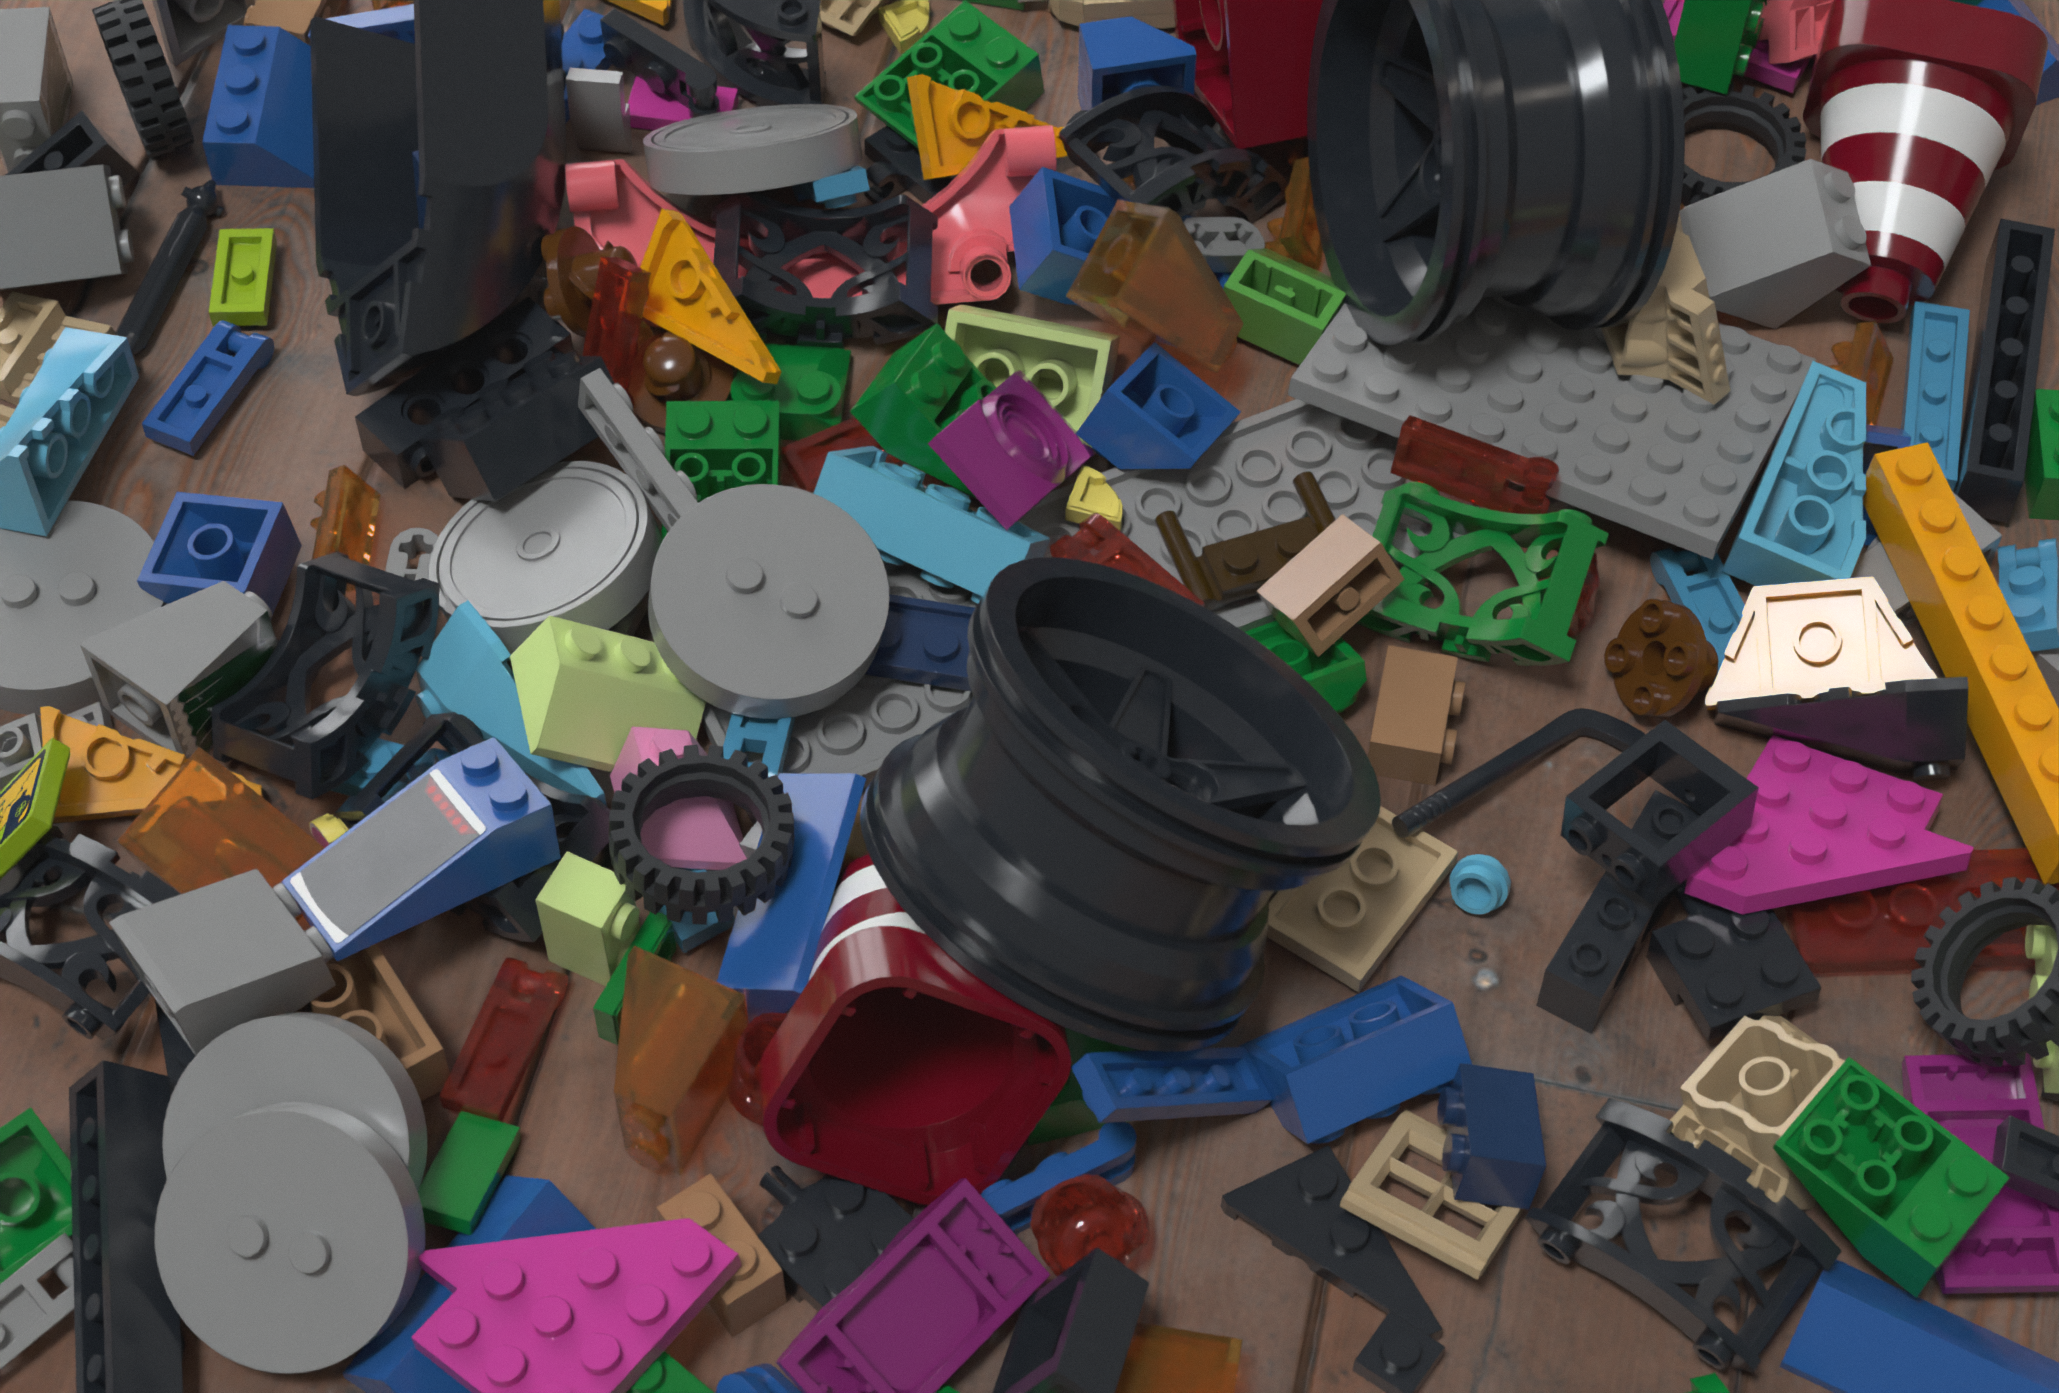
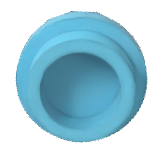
M1485 854L1468 855L1457 862L1450 874L1451 895L1455 903L1464 911L1472 914H1485L1499 908L1505 902L1511 889V879L1507 869L1494 857Z

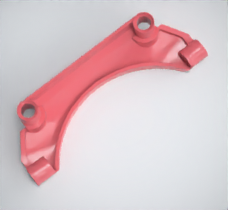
M1052 125L994 130L968 165L944 189L922 205L938 216V228L932 231L931 302L933 304L990 301L999 298L1007 291L1011 282L1007 252L1014 251L1009 206L1041 167L1056 171V146ZM626 160L565 164L568 204L570 212H573L574 225L586 230L595 240L600 250L604 249L607 241L613 247L623 246L632 253L638 268H640L661 209L664 208L677 211L683 215L714 264L716 225L706 222L680 208L660 192L653 189ZM740 234V246L755 255L749 247L748 236ZM907 241L899 243V251L894 259L907 252ZM826 251L811 255L786 270L807 286L813 298H831L832 294L842 283L860 274L851 265ZM986 259L998 263L999 273L992 282L980 284L971 279V270L979 261ZM738 264V278L741 276L745 277L749 271ZM905 271L896 277L898 282L906 285ZM782 288L783 293L791 294L789 291ZM862 291L853 296L862 295ZM638 315L644 323L650 325L651 327L662 328L659 325L649 321L648 319Z

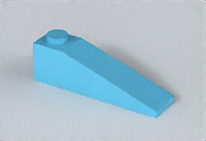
M1812 361L1736 535L1722 572L1755 586L1848 579L1851 577L1866 540V521L1863 520V496L1866 492V474H1863V445L1866 441V382Z
M469 600L460 604L433 642L429 659L423 657L416 668L421 693L417 694L415 698L425 718L427 719L431 714L456 712L457 714H462L477 725L484 741L495 737L518 766L529 775L562 791L594 797L607 806L604 791L586 766L530 754L514 674L507 664V661L510 660V653Z

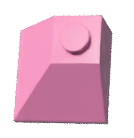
M632 726L610 775L614 793L616 790L621 791L622 780L629 772L635 775L638 774V764L650 758L658 766L660 752L673 749L676 757L679 759L683 758L684 746L698 745L699 756H707L708 754L689 731ZM707 796L676 800L657 809L644 822L640 833L642 844L648 853L673 868L724 870L747 859L739 846L743 836L733 802Z

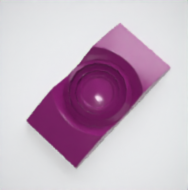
M1021 370L1013 373L982 400L976 401L928 443L1006 531L1096 454L1076 434L1077 431Z
M2026 1053L2025 1064L2014 1067L2004 1060L2001 1067L1988 1066L1982 1060L1980 1063L1969 1060L1963 1054L1904 1056L1902 1061L1903 1097L1991 1164L1997 1126L2008 1116H2013L2045 1130L2031 1058L2028 1053ZM2004 1186L1988 1210L1935 1274L1942 1294L2059 1292V1209Z
M962 1178L900 1230L879 1257L855 1281L822 1307L781 1354L776 1364L802 1393H935L1051 1274L966 1178Z

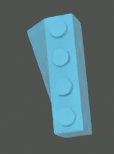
M65 327L53 348L48 349L40 370L30 386L22 391L19 404L6 426L0 428V528L47 537L139 378L127 337Z
M874 446L831 451L827 454L813 494L834 503L855 519L867 532L883 561L895 565H903L905 561L923 569L921 577L928 582L946 588H953L954 584L973 592L971 600L978 604L983 598L990 582L999 571L1018 561L1044 557L1050 541V538L1018 521L1006 531L986 507H979L977 512L969 509L971 500L968 495L953 487L930 484L928 487L923 485L926 473L909 464H903L901 467L885 462L888 453Z

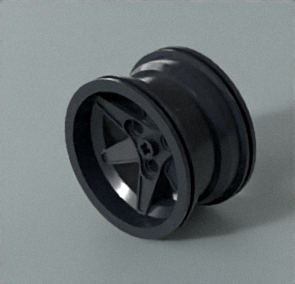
M1323 0L1314 34L1308 81L1307 140L1312 198L1322 249L1333 283L1345 292L1344 304L1346 303L1356 325L1366 332L1368 338L1385 345L1430 341L1438 337L1450 325L1463 321L1474 310L1481 298L1501 296L1505 301L1533 314L1547 316L1554 323L1572 330L1619 326L1628 322L1640 312L1656 289L1672 248L1678 223L1684 178L1685 125L1681 79L1674 40L1661 0Z
M1038 557L1010 564L999 571L990 582L983 598L975 607L968 624L970 651L967 657V674L974 697L968 707L936 722L925 730L923 734L908 738L894 747L883 760L877 774L865 791L861 803L860 820L867 851L888 890L920 929L965 969L1023 1007L1059 1025L1092 1038L1140 1050L1181 1052L1201 1049L1215 1044L1228 1036L1238 1025L1246 1010L1258 996L1263 984L1265 972L1263 951L1266 946L1268 933L1269 898L1274 891L1293 889L1305 885L1319 875L1338 869L1350 860L1360 847L1363 839L1375 825L1380 813L1381 796L1374 768L1363 747L1344 720L1302 676L1247 633L1196 602L1144 578L1097 563L1068 558Z

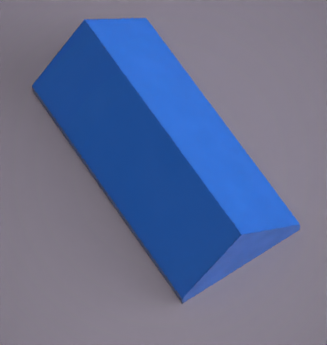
M779 773L778 778L783 783L784 793H789L792 802V813H794V847L791 867H788L787 877L782 886H775L774 896L769 901L763 903L757 898L756 910L745 916L738 909L715 985V989L752 1030L764 1034L795 1004L808 983L818 942L826 921L866 782L865 777L856 773ZM761 832V836H760V839H759L757 848L760 846V843H761V840H762V836H763L762 832Z
M506 1175L496 1187L472 1235L459 1232L446 1248L595 1230L596 1228L551 1180ZM425 1273L417 1282L413 1294L403 1311L382 1334L362 1348L343 1371L344 1378L366 1393H472L418 1351L411 1338L453 1293L428 1273Z
M1837 1259L1828 1271H1822L1779 1366L1833 1393H2059V1362L1919 1297L1916 1298L1900 1288Z

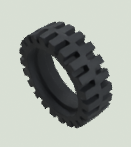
M114 0L93 8L92 12L104 47L148 158L170 153L195 143L171 71L142 0Z
M1734 82L1731 83L1727 95L1701 87L1698 93L1692 86L1682 89L1685 135L1702 129H1728L1748 135L1764 146L1774 159L1776 166L1769 174L1805 161L1807 150L1805 148L1806 137L1805 132H1800V121L1796 116L1789 118L1790 109L1783 102L1773 108L1774 96L1764 92L1759 98L1754 97L1755 87L1745 84L1741 93L1735 92ZM1684 164L1680 210L1688 205L1748 182H1722L1702 176Z
M698 745L684 746L683 758L679 759L676 757L673 749L660 752L658 766L650 758L638 764V774L635 775L629 772L622 780L621 791L616 790L613 796L609 814L608 835L611 864L614 865V873L619 884L625 883L626 894L635 902L643 897L644 909L655 915L665 905L667 920L680 923L686 911L692 912L693 924L707 925L708 912H715L719 923L727 922L733 919V909L735 906L745 916L756 910L757 898L766 903L774 896L775 886H782L787 877L788 867H791L794 847V813H792V802L789 793H784L783 783L776 774L768 778V766L757 759L748 767L747 754L738 750H734L729 759L724 758L723 746L716 745L709 746L707 756H699ZM703 796L731 801L753 814L761 825L763 836L760 846L749 858L724 870L693 872L670 867L648 853L642 844L640 835L644 822L657 809L679 799Z
M2017 877L2003 879L2002 888L1993 881L1980 885V898H1977L1970 891L1958 897L1962 909L1957 913L1947 906L1938 915L1946 924L1942 929L1930 925L1923 937L1932 946L1931 948L1918 947L1914 960L1922 968L1912 970L1911 982L1918 989L1912 992L1914 1002L1921 1009L1919 1013L1930 1027L1945 1042L1969 1060L1980 1063L1982 1060L1992 1067H2001L2003 1060L2012 1067L2024 1065L2026 1052L2034 1059L2039 1060L2049 1055L2046 1043L2050 1040L2059 1047V890L2048 883L2045 886L2037 879L2026 878L2023 883ZM2027 925H2047L2053 928L2057 934L2058 952L2051 974L2035 996L2013 1012L1995 1018L1981 1020L1966 1017L1961 1010L1960 992L1967 970L1983 948L2002 934Z

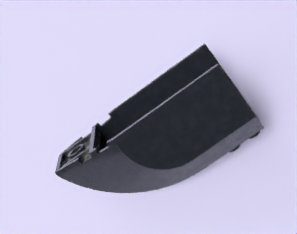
M413 0L415 44L317 16L310 20L316 266L319 277L329 279L332 294H329L325 300L328 315L338 317L342 334L339 333L334 343L347 395L357 397L385 389L410 378L499 316L519 296L542 263L544 258L541 251V241L545 235L555 232L562 207L566 180L567 142L564 101L566 73L563 70L562 60L564 26L560 19V0ZM418 150L420 179L417 195L427 198L423 229L419 228L412 156V152Z

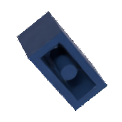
M1460 1063L1451 1088H1442L1437 1108L1438 1124L1446 1126L1447 1130L1442 1153V1167L1445 1172H1451L1454 1200L1529 1210L1546 1168L1534 1073Z

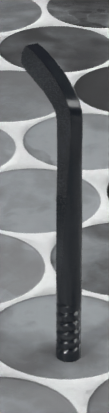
M1585 708L1570 710L1514 746L1392 819V827L1399 837L1405 839L1547 752L1577 736H1591L1625 751L1642 738L1645 733L1620 719L1596 710Z

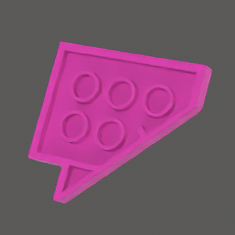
M1772 735L1746 778L1759 787L1751 827L1689 876L1684 893L1740 914H1748L1965 871L1970 865L1974 847L1929 831L1939 812L1943 794L1921 787L1914 782L1904 781L1864 767L1859 763L1815 750L1799 742Z
M690 1218L425 1250L418 1257L422 1269L453 1294L411 1338L418 1351L472 1393H626L741 1267L738 1253Z

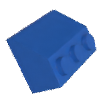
M227 25L202 140L211 177L216 182V185L314 188L311 46L281 27Z
M1402 975L1239 1045V1047H1245L1273 1100L1269 1104L1283 1128L1307 1144H1319L1335 1140L1345 1132V1127L1365 1118L1378 1119L1391 1115L1400 1108L1401 1102L1419 1094L1440 1093L1443 1087L1450 1088L1452 1086L1460 1063L1472 1065L1454 1003Z

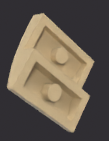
M12 291L0 308V399L18 406L22 391L30 386L42 366L48 349L53 348L65 327L115 335L112 326L65 316L58 301Z

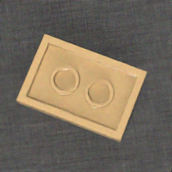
M1380 806V813L1375 825L1347 863L1336 870L1319 875L1305 885L1293 889L1279 890L1269 903L1267 937L1357 992H1360L1455 866L1458 856L1457 850L1421 829L1405 839L1399 837L1392 827V819L1397 815Z

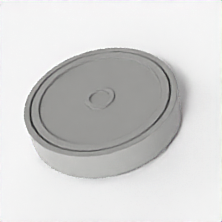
M790 104L719 112L661 127L649 133L643 139L650 186L655 190L672 194H734L793 186L841 173L854 167L862 160L857 113L850 108L836 105Z
M562 461L552 465L497 501L471 499L445 526L433 547L428 566V580L440 583L439 607L447 621L460 604L469 600L500 638L511 655L549 615L605 630L617 624L630 613L649 590L653 565L662 543V537L641 489L627 474L597 462Z
M775 484L745 485L716 493L690 508L670 528L660 545L653 565L648 599V617L651 633L660 656L675 677L695 695L718 708L742 716L763 719L795 717L819 710L835 702L852 689L867 672L875 658L884 631L889 608V584L882 558L875 544L860 524L840 507L821 496L790 486Z
M68 500L47 537L0 528V709L25 715L35 712L36 715L41 716L40 707L50 706L59 709L62 714H66L96 702L102 703L80 644L94 634L167 605L165 602L141 589L137 583L139 574L154 541L139 524L128 516L103 505Z
M297 1012L255 1019L240 1024L212 1040L195 1056L181 1075L172 1093L163 1130V1160L167 1179L183 1154L200 1137L218 1125L261 1106L283 1102H308L340 1110L372 1128L397 1153L413 1179L417 1192L419 1191L426 1165L427 1128L422 1104L414 1083L402 1063L386 1045L365 1029L339 1017L321 1013Z
M308 1102L274 1103L245 1112L211 1129L200 1137L179 1159L166 1181L157 1208L155 1222L156 1259L162 1282L174 1308L185 1324L210 1348L238 1364L256 1370L286 1374L303 1373L325 1368L351 1356L382 1334L403 1311L413 1294L422 1268L418 1257L425 1251L424 1215L418 1192L406 1166L393 1148L368 1125L347 1113L325 1105Z

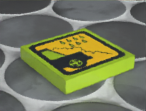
M53 737L0 792V880L52 828L71 754L69 753L70 748Z

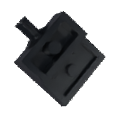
M1685 880L1673 889L1674 896L1677 897L1688 916L1681 921L1653 930L1646 958L1675 1005L1683 1002L1686 1004L1707 1041L1728 1034L1744 1016L1753 1020H1760L1762 1016H1777L1818 1001L1822 987L1772 909L1740 914L1718 905H1710L1707 901L1685 894Z
M776 1165L770 1169L771 1175L766 1172L759 1184L761 1188L765 1189L783 1206L780 1215L757 1236L782 1269L785 1290L799 1303L805 1299L818 1312L855 1281L879 1257L897 1233L914 1219L888 1194L829 1174L824 1175L818 1182L802 1189L782 1171L779 1165Z

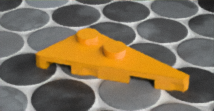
M924 74L907 77L924 180L959 174L994 130L1050 125L1034 119L1032 114L999 102L991 103L964 89L955 90L931 81V77ZM1053 126L1056 158L1067 156L1059 136L1064 126Z
M662 208L625 308L686 339L693 345L759 381L777 384L782 372L685 218L677 211Z
M50 706L40 707L43 747L53 737L70 748L69 753H71L53 824L264 802L262 786L247 781L242 775L223 768L217 770L186 759L184 754L139 738L133 740L120 735L117 730L100 724L94 726L62 714L59 709Z

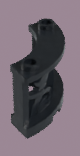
M683 0L685 29L692 51L695 50L702 62L715 71L717 85L738 89V93L756 101L757 107L790 104H824L827 84L823 60L821 0ZM741 25L745 27V29L748 31V33L751 35L755 42H753L747 36V34L742 29ZM791 41L806 42V49L785 47V45ZM807 62L808 69L801 68L799 63Z
M1150 86L1122 93L1088 111L1082 110L1077 112L1059 133L1068 158L1136 220L1137 225L1150 237H1153L1160 230L1182 216L1205 208L1207 199H1218L1223 205L1236 208L1237 212L1246 221L1253 224L1291 192L1287 181L1281 173L1264 158L1249 150L1232 148L1212 129L1216 121L1206 105L1193 94L1181 88ZM1155 137L1164 140L1169 147L1154 148ZM1106 147L1108 148L1102 159L1113 162L1107 165L1095 155V153ZM1133 175L1137 189L1133 190L1122 179Z
M754 191L736 193L712 208L711 218L716 222L714 266L761 340H765L767 332L797 337L796 346L844 348V339L873 336L876 345L918 334L938 323V306L931 302L932 231L938 228V216L907 195L901 194L884 202L865 207L824 210L786 204ZM740 234L748 236L749 247L755 255L740 246ZM907 241V252L894 259L899 251V243ZM826 251L851 265L860 274L842 283L832 294L831 298H813L807 286L786 270L811 255ZM738 264L749 271L745 277L741 276L738 278ZM905 271L906 285L898 282L896 278ZM782 288L789 291L791 294L783 293ZM862 291V295L853 296Z
M334 552L299 564L297 567L292 609L287 625L274 652L247 685L231 697L214 705L211 710L214 759L223 763L237 759L294 781L295 793L310 799L319 797L348 780L369 761L364 754L381 733L392 735L416 694V691L408 687L416 671L420 656L429 659L437 627L440 583L425 578L414 581L351 560L348 555L340 552ZM347 583L355 586L356 609L351 600L346 597ZM372 592L380 594L378 605H374ZM352 647L353 665L358 674L356 682L347 695L325 702L311 711V686L321 668Z
M456 712L431 714L423 722V726L356 796H350L335 814L351 829L385 803L382 798L405 774H407L410 783L421 775L414 764L436 741L454 755L470 746L483 742V735L480 729L469 718ZM436 755L435 760H434V765H435L437 762H439V759H438V756H437V755ZM524 771L551 803L557 837L562 833L567 835L563 838H557L561 858L450 909V911L460 916L466 909L472 910L484 918L482 923L486 930L515 940L535 942L543 933L535 899L566 852L591 862L604 847H609L610 809L594 797L562 791Z
M52 825V828L0 880V978L31 991L64 1012L62 1015L63 1020L80 1035L88 1039H92L96 1035L98 1038L105 1040L117 1034L150 992L142 982L114 930H110L103 919L104 910L115 903L123 904L124 906L119 912L108 913L111 919L114 920L120 915L181 894L147 870L140 877V875L133 871L129 874L115 865L120 860L118 852L95 840L78 834L72 843L68 842L63 837L64 833L59 827ZM88 887L84 897L83 909L88 923L97 935L63 943L32 945L29 932L31 908L59 903L74 896L83 888ZM119 959L136 976L138 981L118 1005L112 1009L90 997L86 993V987L92 980L101 979L106 981L113 993H115L117 987L116 977L106 962ZM50 969H62V975L60 976Z
M1609 1098L1595 1116L1602 1125L1542 1208L1532 1207L1525 1216V1219L1540 1235L1537 1243L1555 1260L1564 1264H1569L1572 1260L1611 1279L1644 1300L1687 1334L1695 1342L1693 1349L1697 1355L1713 1367L1726 1370L1728 1366L1754 1373L1761 1363V1360L1758 1358L1759 1354L1818 1269L1828 1271L1842 1250L1788 1197L1784 1195L1778 1202H1773L1764 1195L1765 1191L1758 1186L1755 1188L1746 1180L1753 1170L1706 1139L1697 1149L1691 1142L1675 1137L1671 1132L1674 1128L1672 1121L1643 1108ZM1622 1155L1617 1179L1606 1177ZM1659 1169L1677 1178L1673 1186L1666 1188L1639 1184V1180H1641L1643 1183L1655 1186L1657 1178L1654 1176V1172ZM1699 1190L1713 1198L1709 1213V1227L1715 1246L1723 1257L1701 1261L1658 1259L1645 1232L1639 1202L1649 1205H1671L1690 1198ZM1593 1193L1614 1196L1615 1202L1608 1200L1597 1201L1589 1205L1585 1210V1216L1594 1215L1602 1220V1225L1589 1230L1573 1222ZM1737 1216L1750 1226L1748 1233L1741 1234L1737 1232L1736 1235L1737 1243L1745 1249L1743 1251L1736 1247L1725 1228L1724 1222L1730 1217ZM1621 1236L1626 1250L1612 1242ZM1782 1260H1787V1263L1767 1290L1758 1274L1770 1269ZM1742 1281L1755 1298L1757 1306L1738 1333L1735 1334L1716 1317L1713 1305L1717 1302H1726L1732 1307L1735 1317H1737L1741 1299L1739 1290L1734 1282ZM1680 1287H1698L1696 1298L1694 1299Z

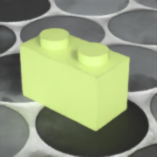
M566 852L535 899L548 960L606 986L640 930V910L636 906V902L626 894L625 883L620 885L613 871Z

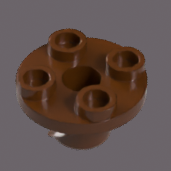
M578 226L562 228L553 234L545 235L541 241V251L546 262L549 287L544 292V305L547 313L553 320L562 319L565 325L578 336L587 337L600 334L609 323L612 307L626 306L639 271L634 256L627 248L623 246L613 247L609 241L606 242L604 249L600 250L592 236Z
M667 330L646 340L633 353L625 371L624 390L632 402L633 412L638 419L648 427L665 433L667 401H730V388L735 378V369L732 365Z
M1646 600L1627 618L1617 638L1609 642L1604 654L1606 668L1613 673L1614 684L1623 703L1635 714L1654 718L1669 717L1681 711L1690 703L1696 693L1707 689L1712 684L1718 671L1717 652L1714 646L1706 640L1699 619L1686 606L1666 600Z

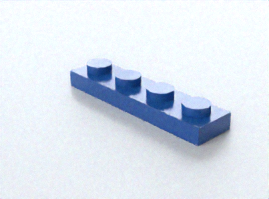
M1245 1047L1201 1048L1181 1052L1123 1051L1087 1053L1071 1066L1082 1088L1083 1099L1090 1110L1094 1112L1099 1123L1257 1113L1273 1100Z

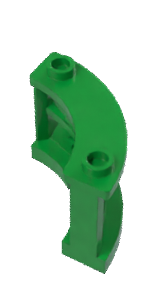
M1408 482L1384 493L1381 501L1383 506L1372 536L1381 542L1390 558L1401 567L1399 571L1405 580L1364 615L1357 624L1406 643H1410L1413 633L1420 635V638L1429 641L1431 638L1444 642L1442 653L1466 659L1489 662L1491 654L1505 653L1514 657L1513 661L1519 666H1545L1570 662L1576 640L1568 637L1567 633L1595 548L1606 545L1609 536L1607 532L1593 526L1592 519L1589 516L1576 510L1561 509L1557 512L1545 514H1517L1494 511L1440 496L1437 489L1421 482ZM1402 514L1432 525L1431 532L1425 536H1417L1407 527L1410 541L1421 554L1415 559L1392 545ZM1453 532L1461 534L1462 536L1454 538ZM1522 548H1528L1526 553H1524ZM1494 550L1509 565L1519 586L1505 589L1490 597L1479 607L1473 617L1463 616V606L1459 595L1451 583L1439 573L1465 559ZM1551 550L1559 551L1558 556L1555 555L1551 559L1546 560V556ZM1551 575L1550 578L1545 579V580H1542V581H1539V579H1544V578H1547V577H1549V576ZM1426 583L1438 589L1445 596L1443 604L1436 609L1424 606V602L1428 598L1434 597L1430 589L1423 586ZM1510 607L1513 612L1510 619H1497L1500 611Z

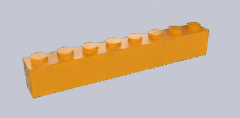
M1926 442L1874 454L1866 473V492L1863 496V505L1945 677H1968L1967 723L2044 885L2046 886L2047 883H2058L2059 708L1929 443Z

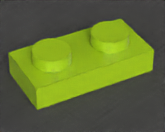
M274 228L219 230L209 306L212 326H215L221 320L237 326L267 325L277 248Z

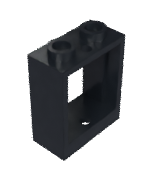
M1663 720L1566 796L1560 836L1566 839L1577 853L1588 856L1611 873L1623 888L1636 892L1654 906L1751 827L1759 787L1668 721ZM1648 777L1701 814L1699 818L1659 850L1606 811Z
M1096 1247L1023 1302L992 1393H1115L1149 1282L1100 1248Z

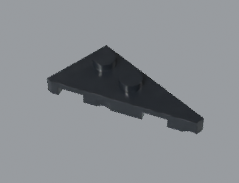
M1329 1145L1222 1195L1221 1208L1228 1217L1236 1220L1240 1216L1272 1237L1271 1245L1288 1256L1302 1259L1308 1265L1309 1270L1350 1297L1354 1298L1356 1294H1359L1384 1312L1389 1313L1391 1311L1434 1340H1440L1442 1327L1382 1230L1340 1207L1342 1197L1347 1192L1351 1180Z

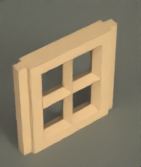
M1404 1110L1349 1185L1347 1192L1342 1197L1340 1207L1478 1280L1524 1209L1497 1206L1494 1211L1480 1203L1454 1200L1451 1172H1447L1441 1182L1400 1162L1398 1160L1399 1157L1408 1148L1442 1166L1443 1146L1447 1136L1446 1130ZM1388 1175L1430 1198L1422 1210H1419L1378 1187ZM1443 1204L1483 1225L1484 1227L1476 1240L1432 1217L1439 1206Z

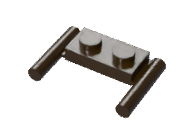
M1302 472L1293 479V485L1307 511L1308 517L1203 546L1201 556H1195L1174 511H1164L1155 518V524L1190 600L1211 611L1217 604L1222 603L1223 605L1257 595L1256 591L1336 520L1312 472Z

